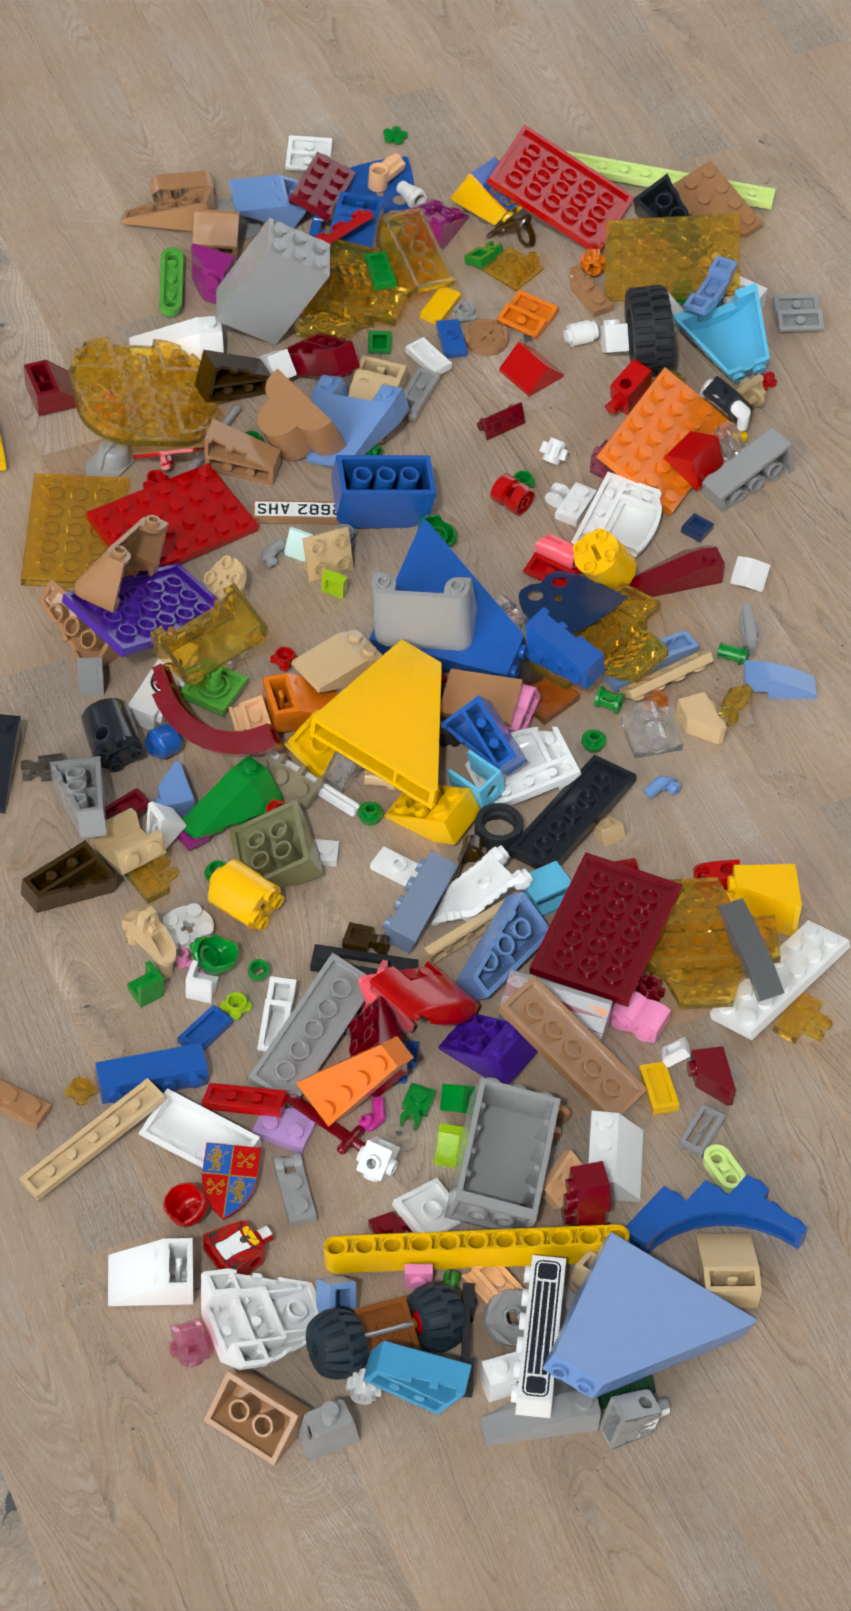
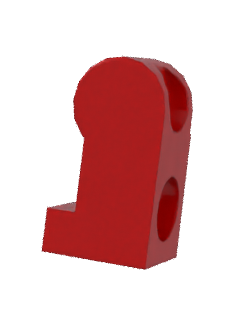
M740 859L709 861L697 864L693 868L695 889L701 893H708L714 890H728V876H732L734 865H740Z

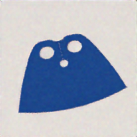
M408 156L402 157V160L405 162V169L387 183V189L383 191V196H378L377 192L371 191L368 188L370 165L381 163L385 159L351 167L350 169L356 173L345 192L384 199L383 216L392 210L402 211L411 208L407 203L398 205L393 202V198L400 195L396 188L401 181L414 185Z

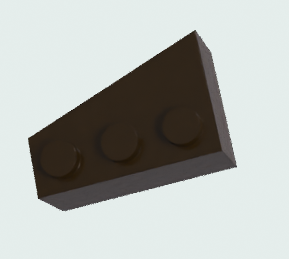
M203 349L194 385L204 401L210 403L266 394V382L271 374L260 358Z
M84 840L23 878L21 895L32 909L38 913L114 893L117 877L87 841Z

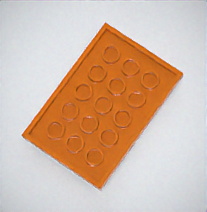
M664 367L596 458L619 476L638 484L642 483L659 489L661 491L659 499L662 511L670 516L692 486L664 459L665 455L690 431L717 435L721 447L736 425Z

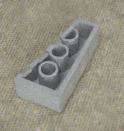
M771 428L766 433H762L755 442L744 447L737 456L726 461L719 470L705 478L702 482L704 496L719 510L724 512L746 499L747 493L750 491L757 493L762 490L764 483L768 481L774 483L779 480L781 473L786 472L789 474L793 472L792 444L774 428Z

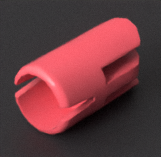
M547 534L536 542L535 550L538 554L570 569L576 567L573 543L552 534Z

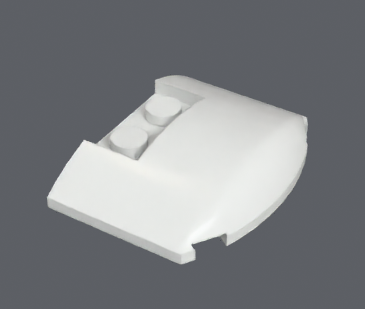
M607 472L571 543L575 544L587 533L603 528L607 532L612 533L634 557L638 556L650 543L658 528L662 513V505L659 499L661 491Z
M532 727L511 733L528 761L509 775L502 773L506 790L493 803H505L512 806L556 787L561 790L581 775L558 727H552L553 732L539 731V727ZM468 760L465 767L474 785L480 788L486 780L471 770ZM495 786L490 788L487 796L493 792Z

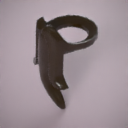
M526 214L503 223L491 230L486 238L515 228L521 244L526 248L533 247L536 237L530 224L532 216ZM522 225L528 232V243L521 236Z

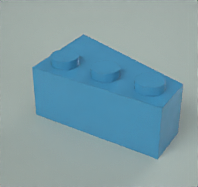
M382 1341L370 1351L363 1381L438 1415L465 1395L471 1365Z

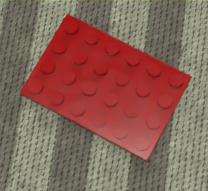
M525 124L486 182L586 249H600V251L634 198L632 194Z
M209 463L86 512L87 521L108 548L143 517L155 515L169 523L158 568L174 563H183L258 532L259 524Z

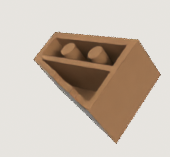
M212 419L205 436V464L209 463L217 474L273 486L281 465V449Z

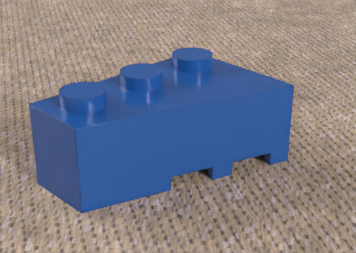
M543 607L525 624L528 660L550 670L554 674L562 676L573 684L588 689L605 673L604 654L583 637L579 636L576 638L566 630L568 626L562 621L558 624L548 616L550 611Z
M480 695L440 724L441 727L454 735L461 743L498 768L503 774L509 775L528 761L491 701Z

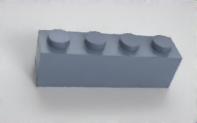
M430 851L426 859L421 857L415 868V871L418 872L416 878L411 876L404 888L407 894L405 897L399 896L393 907L396 910L395 915L389 914L382 926L386 930L384 935L390 937L389 944L410 954L458 867L456 863L433 851Z

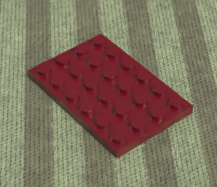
M585 852L531 963L529 974L629 1007L682 892L683 884Z

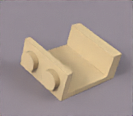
M132 808L106 820L107 835L93 839L89 838L93 850L121 875L166 853L161 831L157 830L149 835L140 829L137 813Z

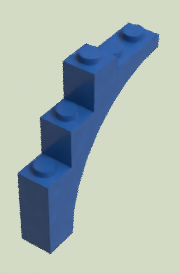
M748 1174L728 1195L719 1186L705 1180L686 1201L676 1191H671L663 1186L625 1226L629 1231V1243L647 1254L674 1236L694 1229L714 1226L742 1227L757 1230L779 1238L799 1249L805 1241L808 1227L800 1219L792 1217L783 1211L777 1203L767 1200L770 1189L762 1181L754 1179Z

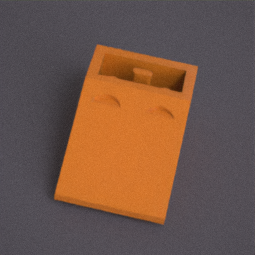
M284 673L263 677L262 696L265 700L272 725L276 727L277 733L297 730L317 709L321 710L338 695L337 689L318 693L302 675Z

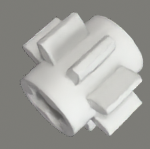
M553 437L550 438L549 442L543 441L539 450L544 453L542 459L556 465L559 464L560 460L566 462L570 452L565 450L567 443Z
M360 1369L358 1373L354 1372L353 1376L348 1378L346 1390L350 1391L349 1396H351V1399L362 1405H368L372 1401H376V1397H381L382 1389L363 1381L366 1369Z

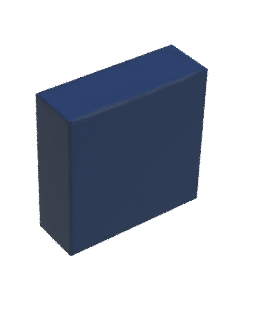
M694 513L682 525L681 533L701 543L713 530L714 523Z

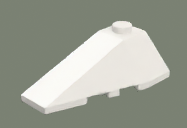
M216 316L196 317L130 337L131 357L156 362L161 359L173 361L174 365H181V363L193 364L194 368L199 369L203 349L223 352L221 323L215 321Z

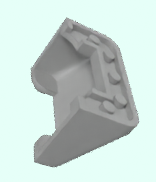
M373 572L371 586L374 631L378 643L384 646H394L403 639L416 648L457 651L465 650L472 644L478 608L471 578L454 577L450 579L445 585L444 593L396 590L394 576L389 573Z

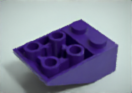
M476 1014L469 1021L457 1024L438 1046L439 1050L484 1078H496L501 1083L507 1085L515 1079L538 1052L508 1021Z

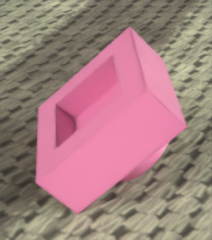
M433 1264L404 1265V1288L415 1290L425 1283L432 1282Z

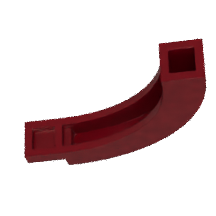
M164 664L152 667L155 674L153 675L154 684L160 689V691L152 694L158 709L167 722L190 742L207 750L233 757H258L284 749L276 727L268 723L244 731H223L208 726L199 720L186 706L178 691L170 667Z

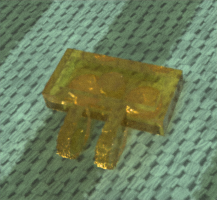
M166 855L124 874L147 904L169 894L170 887L167 883L176 879L179 875V871L175 866L165 869L171 862Z
M803 992L785 1009L774 1024L772 1032L796 1044L802 1034L820 1041L825 1036L822 1029H830L833 1022L830 1017L819 1012L823 1002Z

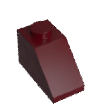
M724 1047L692 1050L690 1061H687L686 1067L688 1076L693 1077L695 1087L727 1106L733 1105L736 1089Z

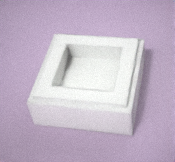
M686 1037L662 1048V1061L667 1068L690 1057V1044Z

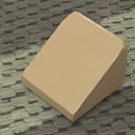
M612 816L602 818L592 830L604 847L626 838L623 823Z

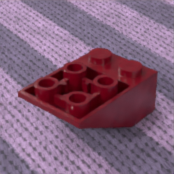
M382 996L368 1004L350 1022V1057L396 1036L404 1044ZM407 1064L370 1096H381L407 1073Z

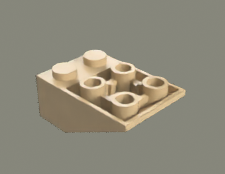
M362 355L359 361L360 367L355 370L348 397L372 401L382 384L400 387L404 390L406 384V365Z
M751 1233L695 1234L700 1286L737 1308H758L762 1287L759 1263Z

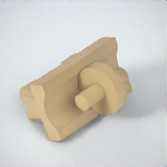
M757 374L752 379L746 377L741 380L736 391L751 406L760 407L765 402L766 391L762 385L764 380L762 375Z

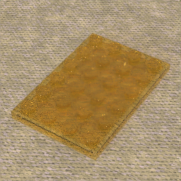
M740 214L606 220L605 297L609 298L611 302L625 301L626 291L631 287L661 284L667 288V292L674 299L689 298L691 293L697 292L708 276L709 267L717 255L738 262L734 276L723 295L734 296L735 290L740 289Z

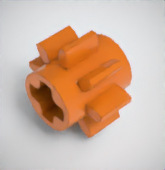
M588 249L585 254H580V268L585 270L586 274L590 276H598L601 270H606V255H601L600 249Z

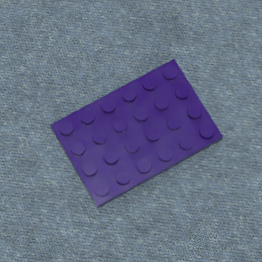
M179 563L159 567L153 576L148 575V571L138 573L136 577L133 575L123 577L118 595L120 599L119 607L113 613L78 597L74 591L64 593L62 602L121 657L236 624L237 615Z

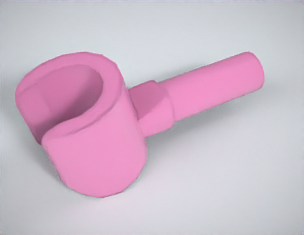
M180 947L179 951L182 957L177 956L175 965L178 968L188 967L190 969L192 960H190L188 949ZM198 967V972L207 974Z

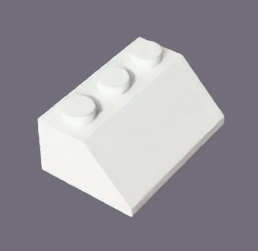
M592 1111L589 1126L587 1164L603 1161L610 1182V1200L640 1202L644 1130L620 1113Z

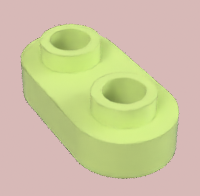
M715 1144L706 1148L703 1156V1165L716 1184L725 1193L729 1194L746 1176L745 1172L726 1147ZM713 1160H717L720 1163H714Z

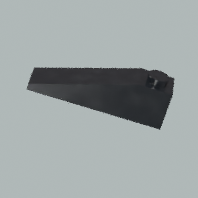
M0 714V813L5 814L22 738L21 716Z

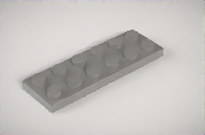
M332 953L247 1080L258 1088L287 1090V1095L295 1094L301 1097L303 1092L296 1083L319 1070L365 1001L358 985V981L364 973ZM286 1102V1106H287V1107L293 1108V1107H291L289 1104H287V1102Z

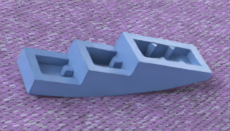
M684 630L648 642L645 650L631 663L615 672L602 675V678L616 693L619 692V688L691 655L700 646Z

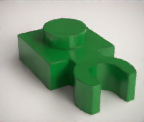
M489 241L485 244V247L475 248L464 255L465 264L475 266L476 268L486 267L488 263L496 259V255L503 252L502 243L494 246L493 241Z
M411 1083L402 1102V1110L405 1111L400 1115V1126L403 1127L407 1120H413V1130L417 1131L420 1127L421 1116L428 1117L436 1097V1090Z

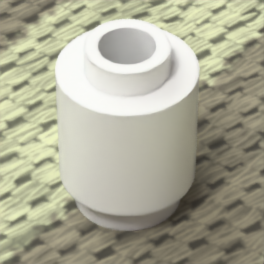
M589 320L566 325V330L563 331L564 340L571 347L593 342L599 336L597 324L595 321Z

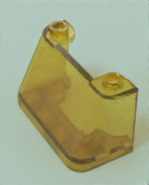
M235 583L224 588L226 596L221 602L219 599H216L213 608L175 630L173 626H170L168 632H166L160 626L150 632L152 651L185 684H197L205 675L252 647L261 646L266 641L268 626Z

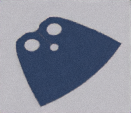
M567 571L552 572L545 576L541 583L530 584L519 592V603L527 622L545 607L550 611L548 616L558 624L561 621L568 626L566 630L571 634L597 622L627 598L605 585ZM557 577H563L567 580V584L563 587H555L552 581ZM538 590L543 593V597L536 601L530 600L528 593ZM560 595L562 600L556 601L554 597Z

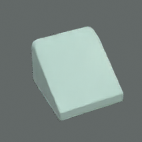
M291 527L284 554L305 562L302 538L312 536L313 534Z

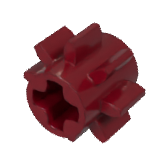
M652 974L642 977L636 992L642 994L647 999L659 1002L660 998L664 997L665 988L661 987L662 979H657Z

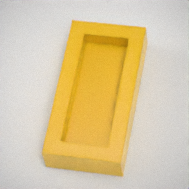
M441 285L420 312V319L436 325V321L446 320L453 311V307L460 302L461 293Z
M663 1061L639 1065L638 1072L642 1084L648 1089L645 1093L652 1114L658 1115L679 1111L680 1104L668 1068Z

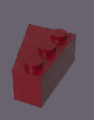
M603 1161L570 1167L569 1178L565 1179L567 1193L563 1194L565 1207L561 1209L564 1225H610V1222L605 1223V1212L610 1211V1182Z

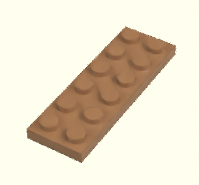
M535 975L498 1008L497 1011L597 1111L620 1113L623 1115L648 1090Z

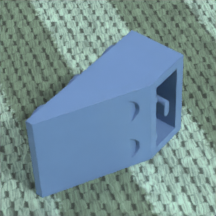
M270 175L229 180L235 211L239 212L241 216L250 217L262 222H267L271 218L295 228L306 213V209L289 201L292 192L299 182L297 179L283 175Z

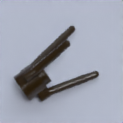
M465 836L457 858L459 863L452 882L460 877L466 860L474 862L488 853V848L483 847V840L479 836Z

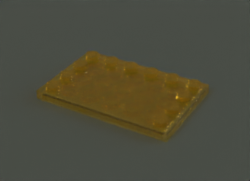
M34 473L21 572V586L47 587L49 581L54 580L65 588H74L76 580L108 549V546L87 521L86 512L127 496L129 492V478Z

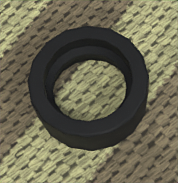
M492 803L478 811L475 818L474 832L475 835L483 840V847L488 848V850L494 847L498 848L501 845L508 851L512 843L523 833V818L520 812L511 805ZM492 820H503L511 824L514 830L505 835H495L488 832L484 825Z

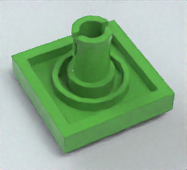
M204 659L182 688L180 695L182 699L224 717L229 710L228 707L233 705L248 685V677L227 669L216 662Z

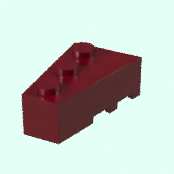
M321 332L285 348L289 352L298 376L329 375L346 377L353 374V370L360 367L353 341Z

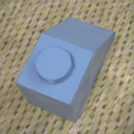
M180 761L175 762L157 787L158 798H154V802L173 808L180 818H184L194 807V797Z
M344 1276L316 1278V1307L318 1313L331 1308H342L348 1311L356 1309V1282Z

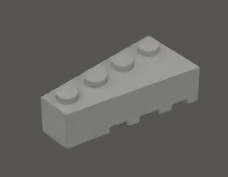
M100 756L49 762L53 788L81 838L93 839L107 835L104 779Z

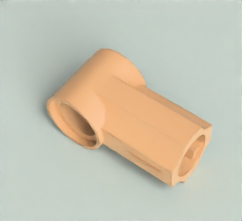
M395 153L381 163L371 164L369 167L368 188L374 192L385 191L387 183L405 169V162L402 160V157Z

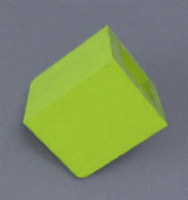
M440 1123L434 1158L435 1165L455 1168L464 1127Z

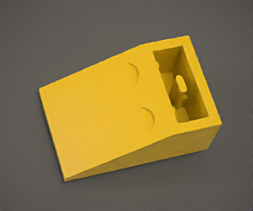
M438 785L435 807L432 810L402 792L387 811L385 817L435 843L456 845L475 820L480 808L470 788Z

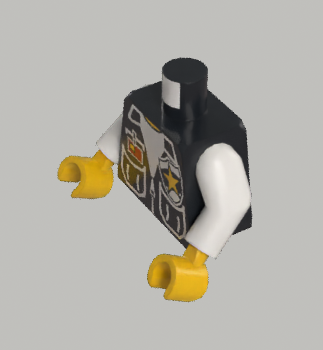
M716 376L714 379L706 380L698 395L736 424L738 431L730 435L731 442L737 441V446H740L748 441L746 430L748 429L750 414L755 409L739 392L720 377Z

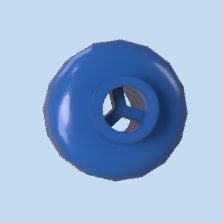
M164 723L148 731L145 747L151 756L165 759L181 750L183 736L169 723Z

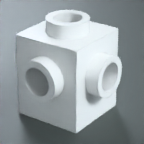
M377 1136L367 1140L366 1146H362L356 1160L359 1161L356 1170L364 1173L363 1177L373 1182L382 1181L389 1176H393L398 1166L396 1157L400 1147Z

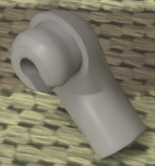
M281 538L265 546L262 550L261 560L265 562L267 568H271L278 563V559L274 555L285 549L286 545Z

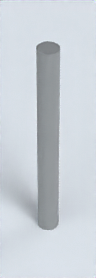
M233 405L221 423L230 426L240 412V407ZM205 450L199 451L189 465L190 470L201 466L205 460Z

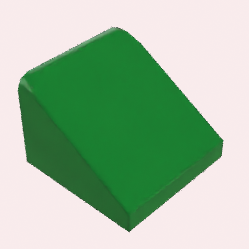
M369 330L368 354H391V331Z

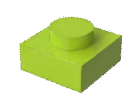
M325 569L321 578V591L344 599L347 594L348 577Z

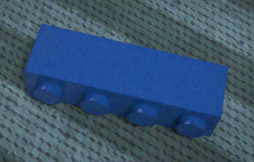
M201 1043L95 1063L96 1081L102 1104L116 1103L147 1078L162 1093L167 1088L174 1092L179 1089L198 1088L208 1084V1067Z

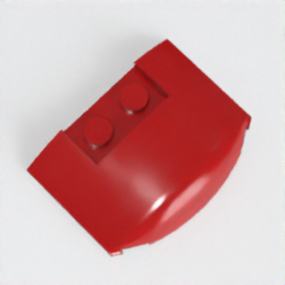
M428 961L424 967L397 970L392 966L371 978L369 982L414 1021H419L420 1015L430 1021V1024H459L475 1017L476 1012L481 1007V1004L437 966Z

